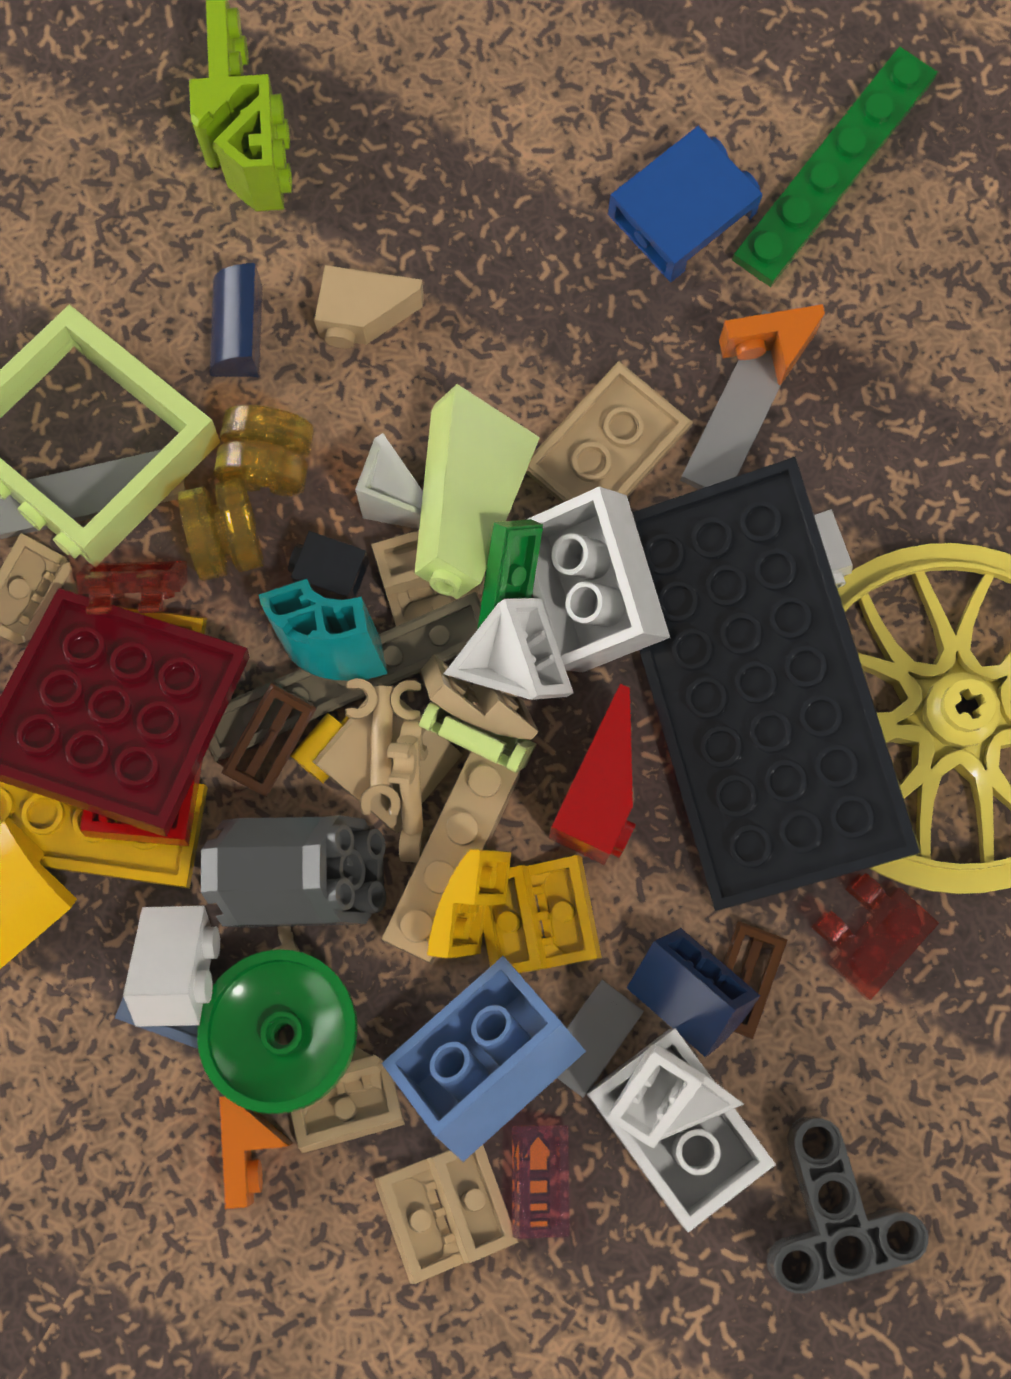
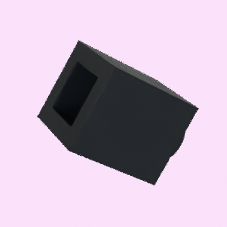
M309 531L304 545L299 543L295 545L289 559L288 572L292 573L291 579L293 583L307 579L312 590L324 598L345 600L357 597L369 566V559L366 550Z

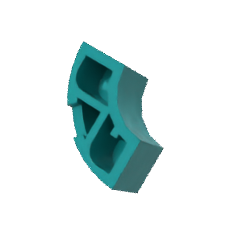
M307 579L259 594L262 608L285 652L304 671L325 679L350 681L352 679H364L367 681L371 678L387 674L381 638L362 597L345 600L324 598L312 590Z

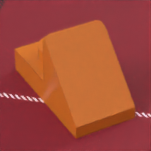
M823 304L725 320L719 338L722 358L737 356L739 360H751L761 357L771 350L778 385H781L816 335L825 314Z
M222 1096L219 1097L225 1209L245 1208L254 1203V1193H261L263 1187L260 1159L252 1160L251 1150L289 1147L293 1145V1142L258 1112L243 1108Z

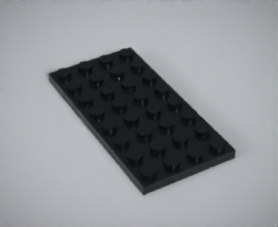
M796 457L632 512L670 638L639 651L715 911H721L921 854Z

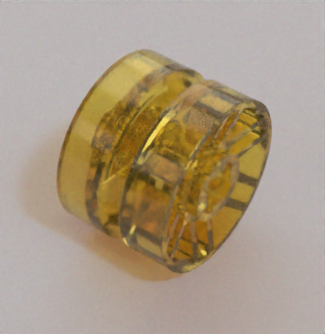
M258 405L230 407L224 412L220 440L223 444L218 447L213 474L220 482L241 491H260L261 487L270 488L271 493L279 496L299 495L305 490L309 466L305 459L311 454L314 427L306 419L277 408Z
M242 477L216 483L217 505L213 504L205 486L178 492L180 514L187 544L196 572L202 582L227 576L228 564L226 554H230L233 564L239 573L264 567L263 551L256 531V521Z

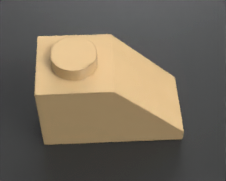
M325 265L314 319L319 338H325L326 343L337 348H352L354 343L367 345L423 307L424 293L422 280Z

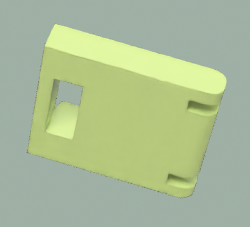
M434 702L428 704L419 723V727L438 734V736L496 764L499 763L515 773L527 766L537 745L528 739L508 737L480 729L448 713Z

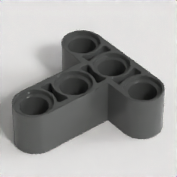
M814 1116L802 1117L796 1120L789 1128L787 1144L812 1230L784 1237L773 1244L767 1256V1268L772 1278L787 1291L801 1294L910 1264L920 1259L926 1252L929 1242L928 1231L924 1223L915 1215L897 1208H888L865 1214L844 1140L838 1127L831 1121ZM818 1126L826 1136V1146L821 1154L809 1157L802 1147V1138L808 1129ZM835 1180L842 1189L841 1202L831 1210H824L818 1202L819 1189L824 1183ZM897 1221H904L909 1228L908 1241L899 1249H891L887 1243L886 1235L888 1228ZM852 1235L858 1243L857 1255L853 1261L847 1264H839L834 1256L835 1245L840 1238ZM791 1251H803L807 1261L805 1271L797 1278L789 1279L784 1277L781 1267L783 1258Z

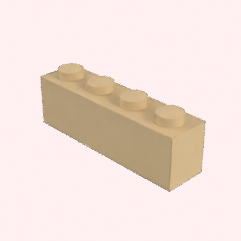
M470 752L382 937L385 943L429 964H433L436 957L427 956L434 916L441 896L450 877L469 849H487L518 783L520 771L515 773L499 763L496 764L476 753Z

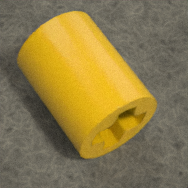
M326 713L290 755L296 763L322 784H324L329 776L314 764L313 761L349 720L347 716L340 723L333 716Z

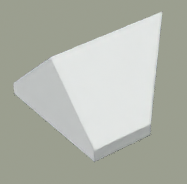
M382 433L374 438L355 488L363 519L419 529L423 490Z
M517 598L500 601L444 672V675L530 700L561 698L573 694L541 598Z
M650 1044L606 1119L654 1149L660 1140L744 1104L686 1062L659 1045Z

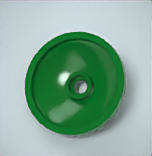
M294 950L262 951L234 964L213 985L210 1003L203 1004L200 1024L197 1028L200 1060L213 1085L233 1103L248 1110L266 1114H284L298 1111L322 1099L344 1076L356 1047L358 1034L357 1015L354 1002L346 985L322 961ZM286 1026H292L294 1029L292 1041L282 1045L279 1041L280 1031Z

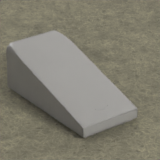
M601 980L567 1026L569 1032L586 1052L558 1076L557 1079L583 1098L644 1011L605 981Z

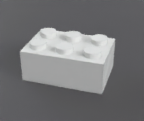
M599 486L528 518L543 524L533 597L541 598L567 671L585 672L670 638L627 495Z
M675 1028L668 1029L650 1043L659 1045L713 1080ZM649 1044L589 1089L586 1095L681 1226L687 1232H690L776 1164L735 1108L660 1140L654 1149L606 1119L649 1048Z

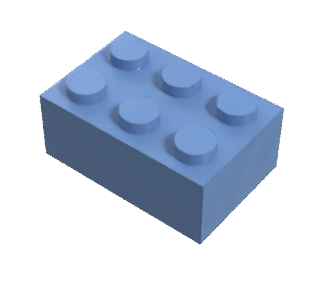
M502 956L381 1064L435 1137L464 1162L580 1058L586 1050L509 961Z

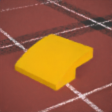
M8 817L0 823V969L70 910L77 900L40 863L46 853Z
M469 849L450 877L441 896L430 932L427 956L454 958L481 954L486 905L506 904L511 852Z
M574 855L528 866L510 867L506 904L486 905L483 932L490 967L502 956L509 961L519 974L602 958L582 856ZM535 895H537L540 912H538ZM541 920H542V924H543V929H544L545 938H543V933H542V928H541V923H540Z

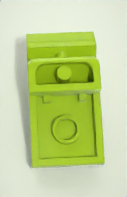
M206 0L209 78L189 79L191 121L205 163L211 169L218 168L221 165L228 188L236 193L253 210H284V193H292V176L290 164L286 163L285 149H290L288 120L284 119L282 95L273 94L268 74L243 76V65H248V48L246 36L241 33L239 9L230 8L228 0Z

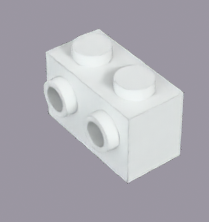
M205 906L142 907L123 993L135 1026H185L200 1024L203 1003H210L212 997V976L209 971L211 959L218 958L220 951L219 930L217 927H211Z

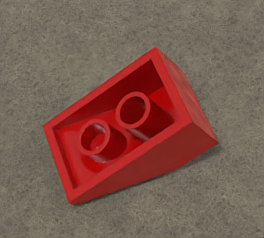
M621 683L556 815L549 834V839L605 865L610 854L620 858L636 826L635 823L627 820L633 808L630 688Z

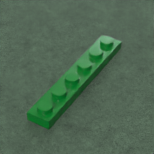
M899 46L736 250L732 261L771 288L935 80L938 71Z

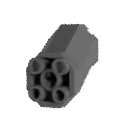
M335 815L327 817L236 818L222 820L216 830H221L222 832L216 839H208L201 849V894L208 904L216 903L223 915L215 916L223 927L258 928L366 924L372 913L381 912L386 905L383 862L386 848L385 839L380 830L370 829L365 819Z

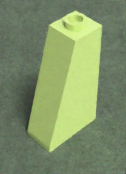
M458 384L436 402L431 411L414 573L429 582L436 592L452 596L456 599L481 584L487 569L494 522H504L507 520L540 439L539 436Z

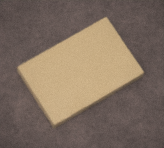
M618 361L533 453L526 473L561 503L599 486L625 494L628 497L692 427L693 422Z

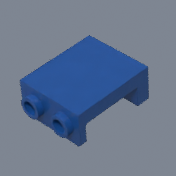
M697 126L610 194L608 215L671 283L685 272L687 261L744 215L749 220L755 216L763 193L760 191L756 179L748 171H741L729 159L724 145L717 138L709 137Z

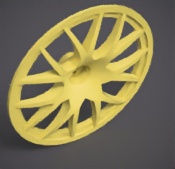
M938 543L902 548L878 556L855 568L851 574L844 576L846 584L838 588L845 612L855 602H859L864 619L886 659L883 660L858 653L863 670L893 685L902 703L892 712H877L886 743L893 742L912 747V769L900 783L904 799L918 788L916 838L921 854L869 869L904 885L926 891L949 894L987 893L1011 888V857L994 861L993 796L1011 811V785L999 768L1001 749L1011 747V650L998 665L983 667L970 650L973 627L993 578L1011 584V555L976 545ZM955 570L983 575L965 607L955 632L925 572ZM908 575L912 576L934 632L938 655L933 664L915 662L896 643L881 620L868 594L869 592L890 581ZM960 694L966 700L975 698L978 702L979 707L973 711L974 719H972L968 712L959 714L955 706L962 701ZM953 768L969 782L976 808L980 863L958 864L931 860V824L934 800L941 777Z

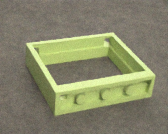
M69 304L0 369V418L75 347L98 368L178 432L84 528L0 458V498L5 500L9 495L21 504L17 510L32 526L40 530L46 525L56 534L53 541L65 554H70L74 559L81 555L96 568L220 443V439L210 417Z

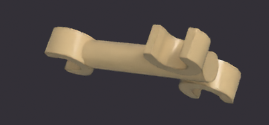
M352 679L346 682V689H359L363 691L367 701L362 708H347L345 716L352 719H361L372 712L370 787L363 792L360 798L361 812L364 815H370L372 798L377 794H383L389 800V815H398L401 800L398 793L391 788V783H389V775L392 771V758H387L388 746L392 743L393 713L402 720H414L420 717L419 710H406L402 707L400 696L404 691H420L421 684L416 681L406 680L394 688L392 686H372L370 682L364 679Z
M404 721L397 743H390L387 750V758H394L393 770L389 775V783H400L403 826L399 840L400 861L418 863L422 850H424L429 840L428 828L423 826L419 761H425L427 758L428 746H422L423 734L426 729L419 727L420 721Z

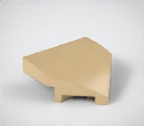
M20 533L0 568V637L16 645L30 642L58 588L79 594L72 574L71 564L67 561V558Z
M355 1047L350 1065L338 1084L316 1103L304 1109L291 1112L298 1149L302 1154L405 1125L395 1082L381 1064L383 1062L381 1058L374 1054L372 1056Z

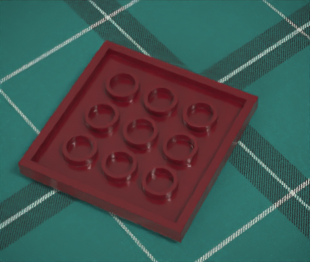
M58 588L0 696V782L167 837L250 658L248 648Z

